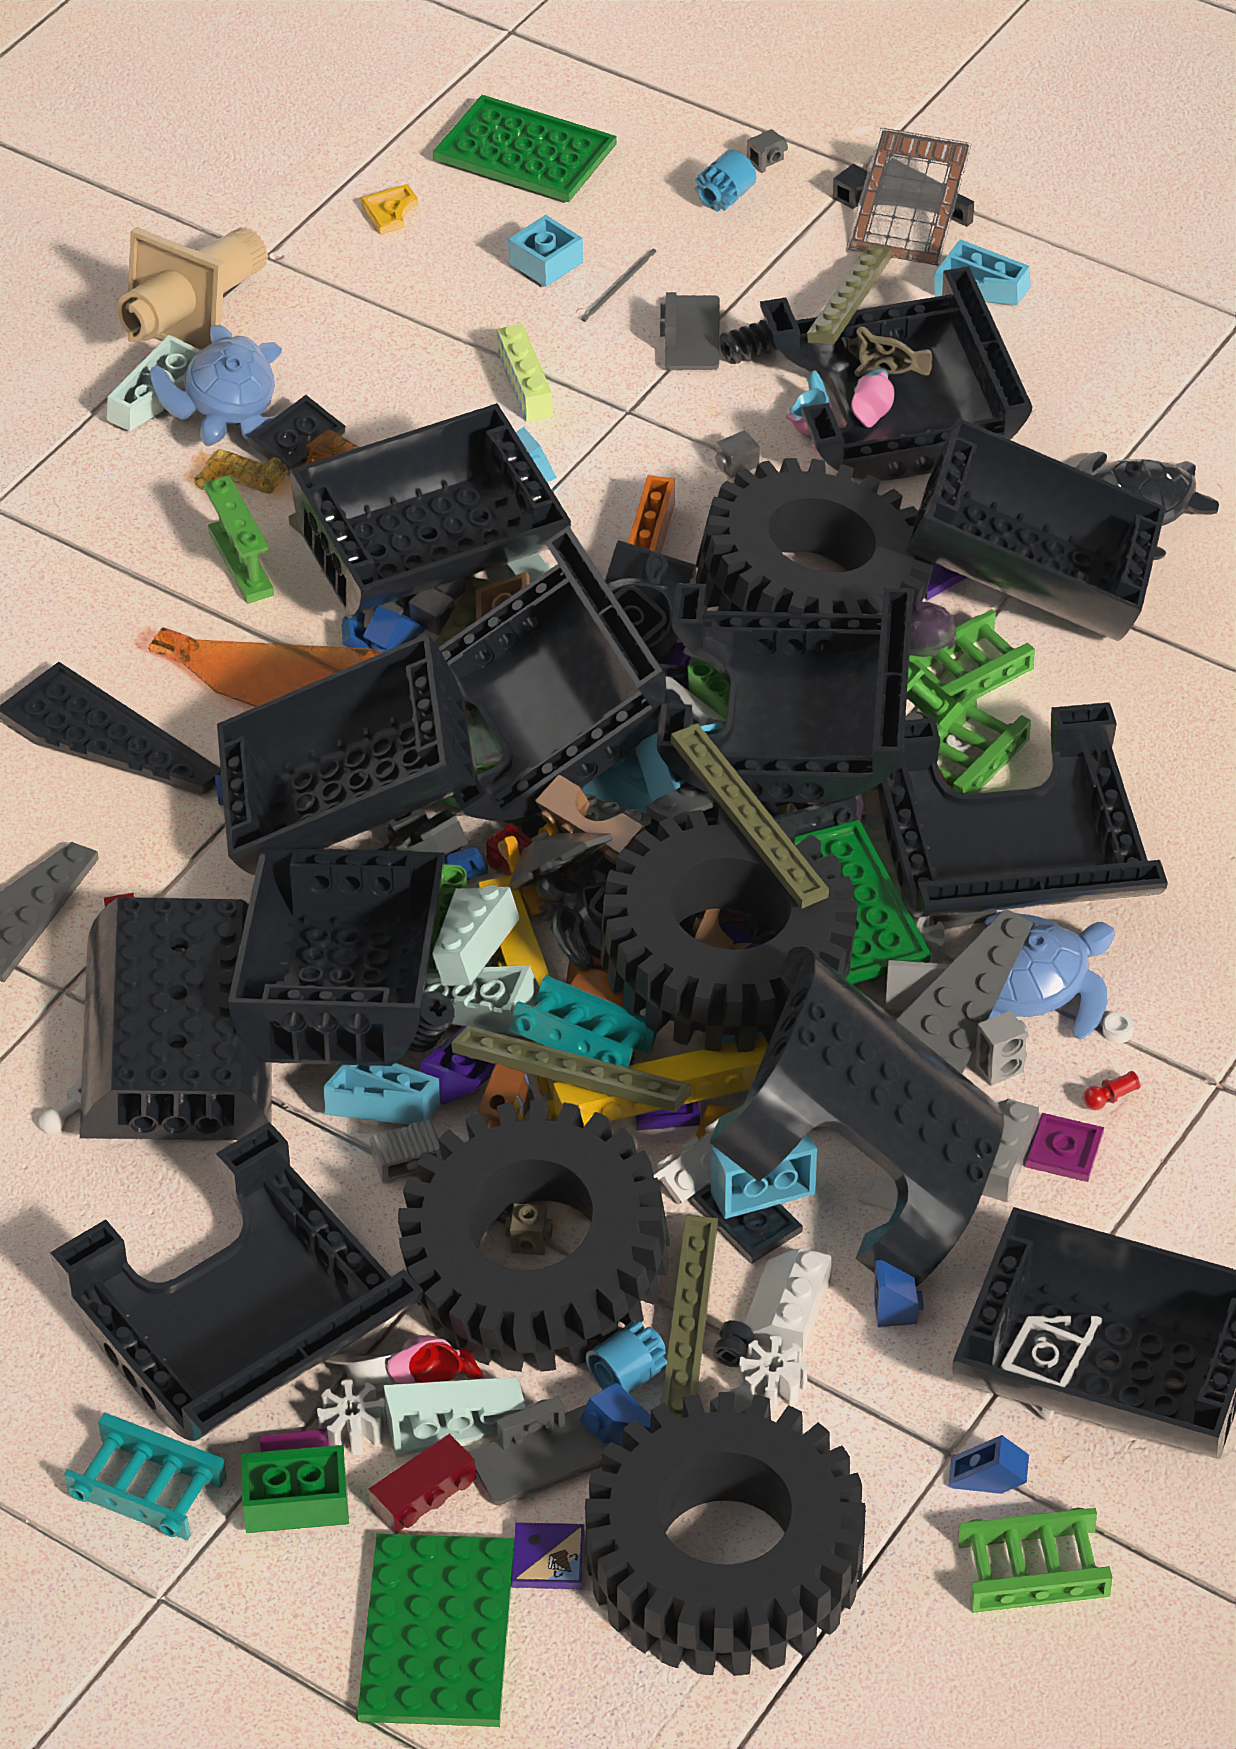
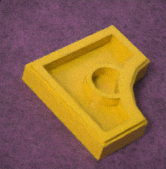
M404 184L360 198V203L380 235L405 228L404 215L410 209L418 206V198L410 186Z

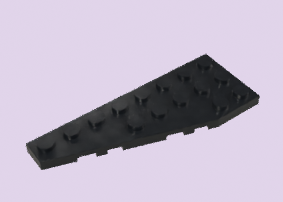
M59 661L0 705V719L39 745L204 794L216 784L215 775H221L220 767Z

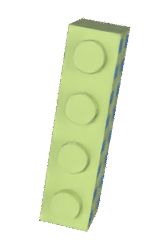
M518 324L498 328V355L526 422L553 417L552 391L524 325Z

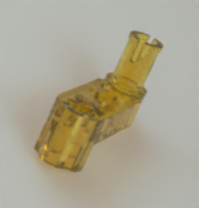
M218 449L206 461V466L194 477V482L200 489L204 490L203 483L215 480L217 477L230 476L233 482L270 494L288 475V468L278 458L273 457L267 460L265 464L233 452Z

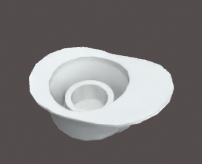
M397 1353L387 1355L338 1354L332 1355L325 1361L343 1364L349 1380H352L353 1386L360 1391L365 1388V1383H370L375 1386L376 1392L384 1391L383 1385H391L392 1378L388 1373L387 1363Z

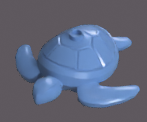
M223 325L211 326L210 339L212 344L199 351L191 360L185 375V391L180 390L170 380L163 368L157 365L151 368L150 381L153 391L161 405L168 412L180 419H187L195 411L206 416L200 423L199 434L204 445L207 447L220 442L227 433L226 424L240 425L242 437L249 441V437L276 417L261 416L271 403L275 388V378L270 363L274 362L282 353V348L275 342L261 343L258 346L247 336L232 337V333Z
M1016 913L1034 923L988 1019L1010 1010L1016 1017L1044 1015L1062 1007L1077 995L1081 998L1072 1031L1073 1036L1076 1039H1084L1091 1035L1101 1022L1108 1000L1107 987L1103 978L1088 969V957L1101 955L1109 949L1115 937L1114 928L1107 923L1096 922L1088 926L1079 935H1076L1074 932L1059 927L1047 919ZM999 914L987 917L984 922L985 926L987 927Z

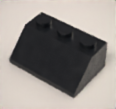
M618 540L605 582L609 584L620 579L641 578L643 566L649 555L654 551ZM664 555L668 563V570L661 582L667 583L675 589L677 583L696 584L695 564Z

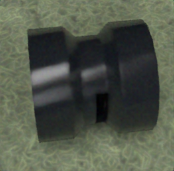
M729 1320L724 1322L719 1333L721 1339L714 1346L713 1356L719 1363L725 1366L739 1367L740 1357H745L746 1359V1348L752 1342L754 1332L748 1325L742 1322Z

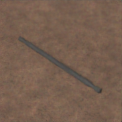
M653 248L647 256L636 264L581 320L586 322L657 252L656 249Z

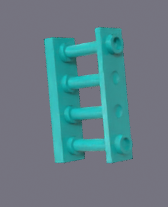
M550 976L544 977L541 981L535 1007L521 1001L516 1003L509 1029L551 1048L627 1068L629 1067L633 1048L649 1054L653 1050L657 1036L656 1032L645 1026V1016L638 1013L631 1015L624 1007Z
M104 1412L98 1422L103 1444L83 1475L67 1469L64 1477L68 1494L78 1501L91 1502L159 1529L169 1537L177 1536L188 1541L191 1533L188 1516L185 1515L204 1485L211 1484L221 1488L227 1478L224 1458ZM121 1449L133 1454L113 1486L96 1480L114 1450ZM150 1460L162 1465L161 1470L143 1498L125 1492L145 1461ZM180 1472L193 1477L173 1510L155 1504L174 1473Z

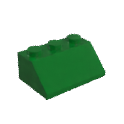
M344 1445L241 1454L242 1504L246 1533L349 1524Z

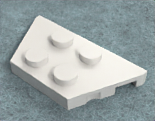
M1028 1316L1004 1359L1001 1369L1065 1387L1066 1384H1069L1074 1374V1369H1077L1080 1358L1084 1356L1087 1345H1090L1094 1332L1098 1325L1101 1324L1102 1318L1091 1316V1325L1085 1337L1081 1338L1044 1323L1065 1322V1326H1070L1071 1316H1057L1055 1318ZM1031 1328L1037 1331H1050L1056 1335L1057 1339L1065 1342L1073 1340L1076 1342V1346L1079 1347L1060 1383L1012 1364ZM1047 1337L1038 1338L1032 1350L1034 1364L1041 1368H1044V1364H1048V1368L1055 1366L1059 1358L1057 1347ZM1038 1347L1041 1349L1052 1347L1055 1357L1051 1361H1041L1036 1357V1349ZM1031 1405L1047 1421H1050L1055 1411Z

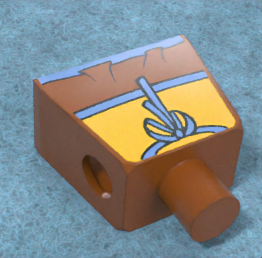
M498 1063L496 1064L478 1107V1113H480L489 1129L500 1126L497 1106L512 1103L517 1121L524 1120L530 1109V1100H534L526 1073Z

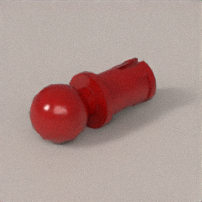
M1129 1071L1127 1074L1110 1081L1105 1079L1101 1083L1102 1088L1099 1086H1089L1084 1091L1082 1096L1083 1104L1090 1110H1100L1106 1105L1107 1100L1114 1104L1118 1101L1119 1097L1140 1089V1080L1134 1071Z

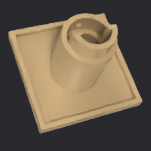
M139 227L130 231L128 293L120 298L117 306L118 318L128 333V341H148L154 337L164 340L168 335H171L199 350L211 345V326L221 325L223 293L263 269L267 263L268 252L260 235H257V232H253L250 228L239 227L202 250L196 251Z

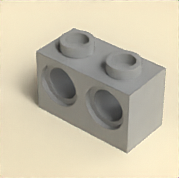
M1011 1010L978 1023L975 1065L990 1086L1024 1072V1062L1027 1057L1026 1038H1028V1030L1022 1020H1018Z

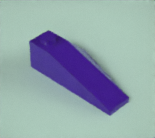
M463 1026L421 1061L420 1072L439 1078L440 1104L442 1105L475 1091L491 1077L495 1067L493 1063L468 1058L467 1056L452 1052L451 1042L467 1026Z

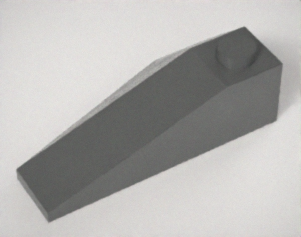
M445 809L377 850L445 852L444 857H448L449 854L464 850L463 846L467 845L468 841L456 815Z
M548 832L538 834L532 837V843L522 850L509 887L511 891L535 884L540 875H556L557 873L562 875L613 838L610 833H557L549 836Z

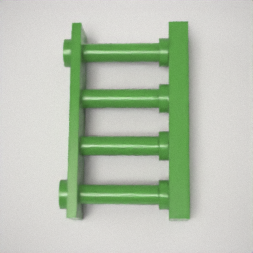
M225 476L203 483V488L219 516L218 522L208 525L209 534L247 604L274 596L273 586L258 561V554L268 551L269 546L230 476Z
M991 609L910 650L909 660L924 671L926 677L958 701L960 698H964L972 689L977 691L978 699L1033 670L1035 648L1028 642L1017 648L1010 646L994 631L996 612ZM986 638L1003 655L990 660L974 643ZM963 650L980 667L967 672L950 655ZM940 662L957 679L948 684H943L927 667Z
M909 660L907 699L929 718H935L936 723L946 731L965 708L924 675L925 672Z
M972 689L964 698L962 697L957 701L965 709L951 726L945 731L937 724L941 739L939 754L967 768L962 775L956 776L938 766L941 777L946 784L951 786V789L966 794L978 793L1030 740L1031 720L1023 715H1020L1013 723L1006 724L977 709V691ZM971 718L1000 733L1001 736L997 740L989 741L966 729L963 725ZM952 734L985 752L979 758H972L949 746L945 741L947 736Z
M1077 1507L1069 1511L983 1521L973 1519L965 1523H959L958 1547H972L979 1579L977 1582H971L970 1604L972 1613L1110 1597L1113 1579L1110 1566H1096L1088 1534L1095 1533L1096 1508L1084 1509ZM1075 1536L1082 1569L1061 1570L1054 1537ZM1040 1539L1048 1573L1028 1575L1020 1541ZM1006 1543L1013 1577L992 1578L986 1545Z

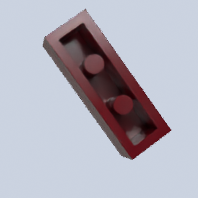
M449 1433L368 1488L370 1508L394 1534H397L402 1529L413 1526L421 1516L430 1510L441 1507L450 1496L459 1490L467 1489L476 1479L475 1459Z

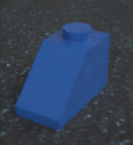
M377 606L363 637L372 641V648L383 653L395 648L399 644L402 645L416 639L425 631L426 626L405 615Z
M883 1260L875 1261L874 1306L878 1327L917 1324L918 1311L924 1309L922 1290L916 1291L914 1277Z
M616 1382L589 1398L580 1421L603 1443L609 1444L612 1442L623 1447V1428L633 1420H636L650 1432L651 1415Z
M1000 1435L952 1456L948 1486L953 1489L1002 1494L1027 1483L1029 1454L1003 1435Z

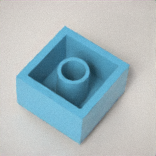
M544 215L508 239L509 264L545 287L583 263V238L547 215Z

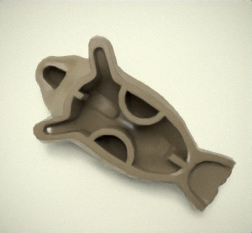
M859 327L857 329L858 336L848 343L849 352L860 362V366L854 373L857 377H863L876 369H884L888 375L903 374L911 370L923 375H929L932 369V354L930 350L914 352L897 339L872 335L865 327Z

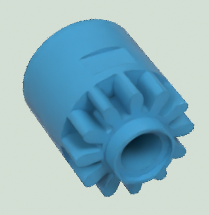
M727 150L706 167L694 180L698 184L695 191L699 193V199L708 208L714 206L716 212L720 209L725 211L755 185L757 175L753 164L744 154L736 150Z
M634 1320L586 1354L588 1368L602 1390L617 1382L628 1394L662 1371L665 1365L668 1364L667 1360L663 1357L666 1354L665 1344L660 1335L651 1327L644 1329L641 1321L636 1323Z

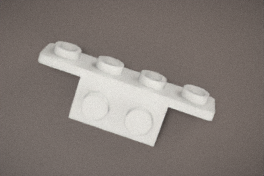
M719 1118L704 1128L707 1132L704 1136L698 1139L695 1135L681 1144L680 1147L683 1151L674 1157L670 1153L656 1163L658 1169L653 1172L654 1178L661 1179L677 1204L684 1202L711 1182V1147L713 1145L709 1142Z

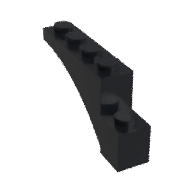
M892 159L889 162L886 174L903 178L907 166ZM854 163L833 178V199L851 209L861 207L865 192L868 190L866 188L871 172ZM908 167L906 178L924 181L925 175ZM926 176V182L942 185ZM882 177V180H881V184H880L878 193H880V189H881V185H882V182H883V178H884V177ZM886 177L881 194L899 197L903 180ZM909 180L904 181L900 197L917 201L923 184ZM924 184L920 201L937 204L942 187ZM943 188V192H942L941 199H940V203H939L940 205H941V201H942V197H943V193H944L945 188ZM957 193L952 213L949 217L950 220L968 227L973 223L974 201ZM881 196L877 206L896 207L898 200ZM899 200L898 207L916 210V202ZM920 203L917 210L935 214L937 207Z

